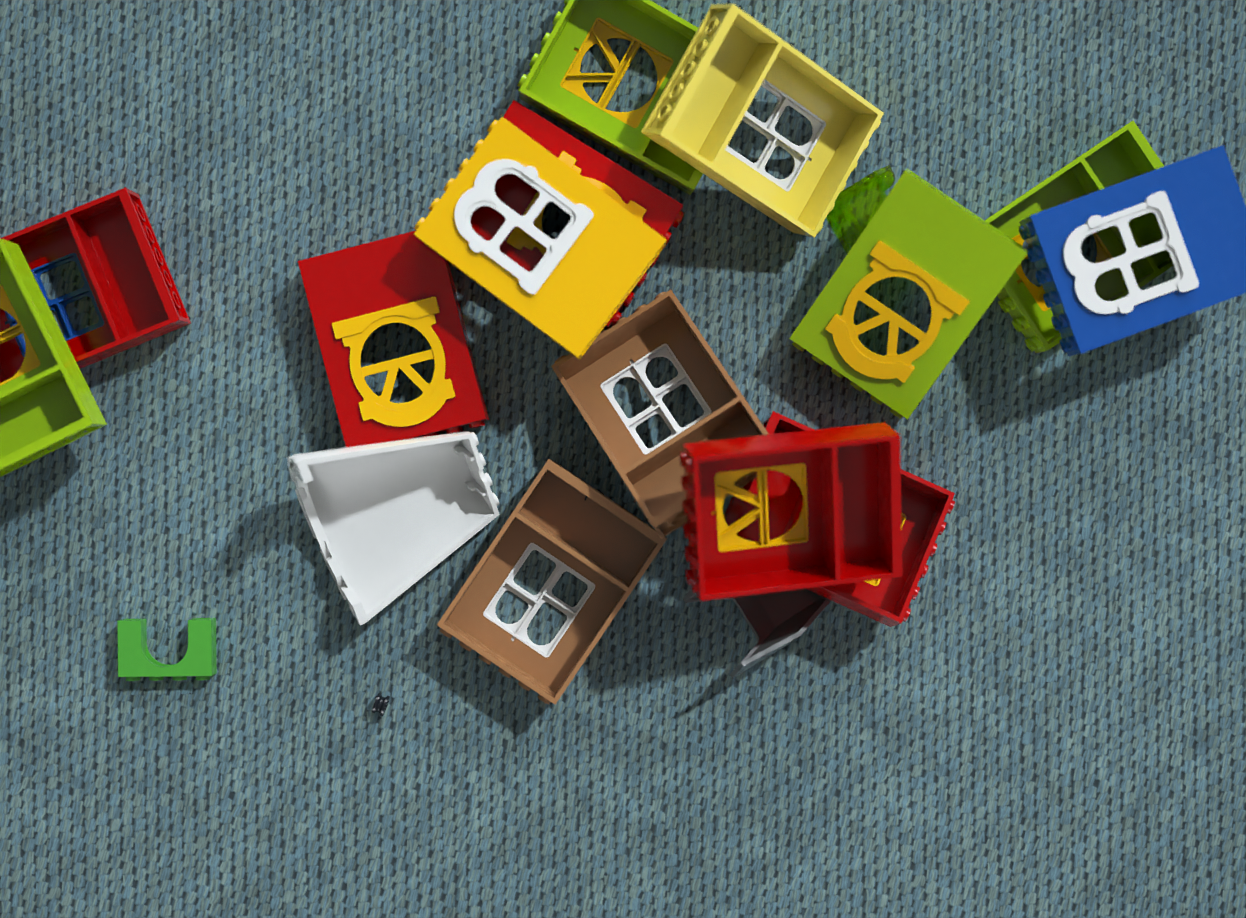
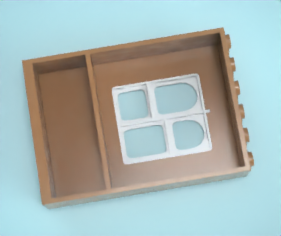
M672 290L661 292L649 304L639 306L632 315L619 319L616 325L610 329L602 330L580 360L570 353L567 356L559 357L555 364L551 366L661 539L683 526L684 523H687V514L684 515L682 509V500H686L685 491L681 487V476H684V467H681L679 457L680 452H683V444L769 435ZM656 357H665L673 363L678 371V375L661 387L654 388L646 376L647 364ZM623 378L636 379L652 402L649 408L633 418L626 417L613 395L615 384ZM682 384H686L704 410V414L685 427H680L662 401L666 394ZM659 414L669 427L671 435L654 447L647 448L637 434L636 427L652 416ZM754 471L742 476L734 485L740 488L744 487L757 478V472Z
M548 459L437 626L440 627L439 631L448 638L454 636L460 640L459 645L470 652L473 649L479 653V658L489 665L494 663L500 667L498 671L508 678L513 676L518 679V685L525 690L530 691L532 689L539 694L537 697L544 703L549 705L552 702L556 705L666 542L667 537L665 536L661 539L653 527L552 459ZM533 550L539 551L556 564L554 571L537 595H532L514 582L515 575ZM564 572H570L588 586L575 607L569 606L552 594L553 587ZM505 591H511L529 605L523 617L513 624L502 622L496 615V604ZM547 602L567 616V620L550 643L537 645L529 639L527 628L541 605Z

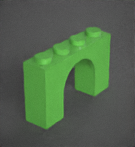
M192 618L188 620V649L184 658L179 663L173 665L160 663L151 656L147 647V619H121L117 621L118 677H126V681H138L140 677H149L150 681L164 680V677L172 676V680L179 681L187 680V676H196V680H209L210 676L217 674L216 618Z

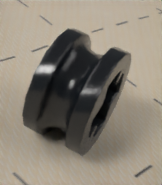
M378 693L372 713L379 712L380 716H384L390 696L383 697L382 693Z

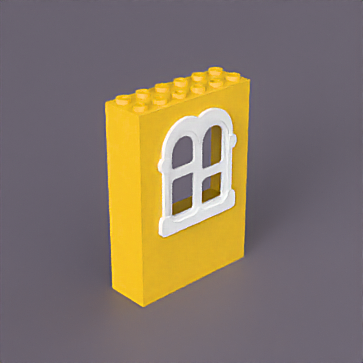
M501 117L499 121L494 120L487 130L489 134L485 140L480 139L473 148L475 153L470 160L465 159L458 169L460 173L455 180L451 178L443 189L446 191L440 199L436 198L429 207L431 212L426 218L422 217L414 227L416 230L414 235L580 360L664 249L667 240L505 118ZM515 174L539 191V198L526 215L520 216L497 198L495 184L502 175ZM548 202L555 203L571 216L570 222L557 239L549 238L533 224ZM482 206H490L506 218L505 223L490 241H486L479 236L470 224L472 213ZM514 227L521 228L547 249L544 257L531 272L523 269L499 249Z

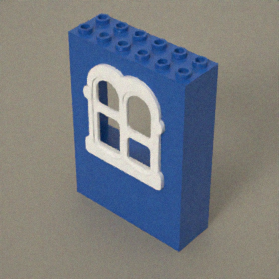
M1224 145L1030 215L1019 222L1020 236L1023 240H1026L1029 247L1027 249L1028 258L1031 263L1034 262L1037 269L1035 272L1036 280L1039 285L1043 286L1045 291L1043 295L1044 302L1052 310L1053 326L1056 330H1059L1062 338L1060 339L1061 348L1064 353L1067 352L1068 356L1087 352L1246 293V205ZM1152 212L1157 218L1163 238L1159 242L1138 248L1134 242L1128 222L1130 219ZM1111 226H1117L1126 248L1125 254L1096 264L1084 259L1080 248L1084 238L1094 232ZM1163 250L1168 251L1177 273L1176 278L1154 287L1140 290L1133 275L1131 263ZM1119 268L1126 283L1128 295L1110 302L1102 300L1095 292L1094 285L1097 277L1105 271Z

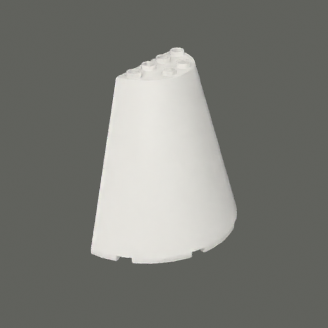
M474 432L449 433L294 454L288 457L287 463L290 477L296 485L295 492L313 537L319 543L320 552L344 600L347 599L349 608L360 625L368 622L500 515L497 509L499 505L498 498L494 492L492 493L490 488L493 485L492 480L487 472H483V466L486 465L483 455L480 452L478 453L476 446L479 445V441Z

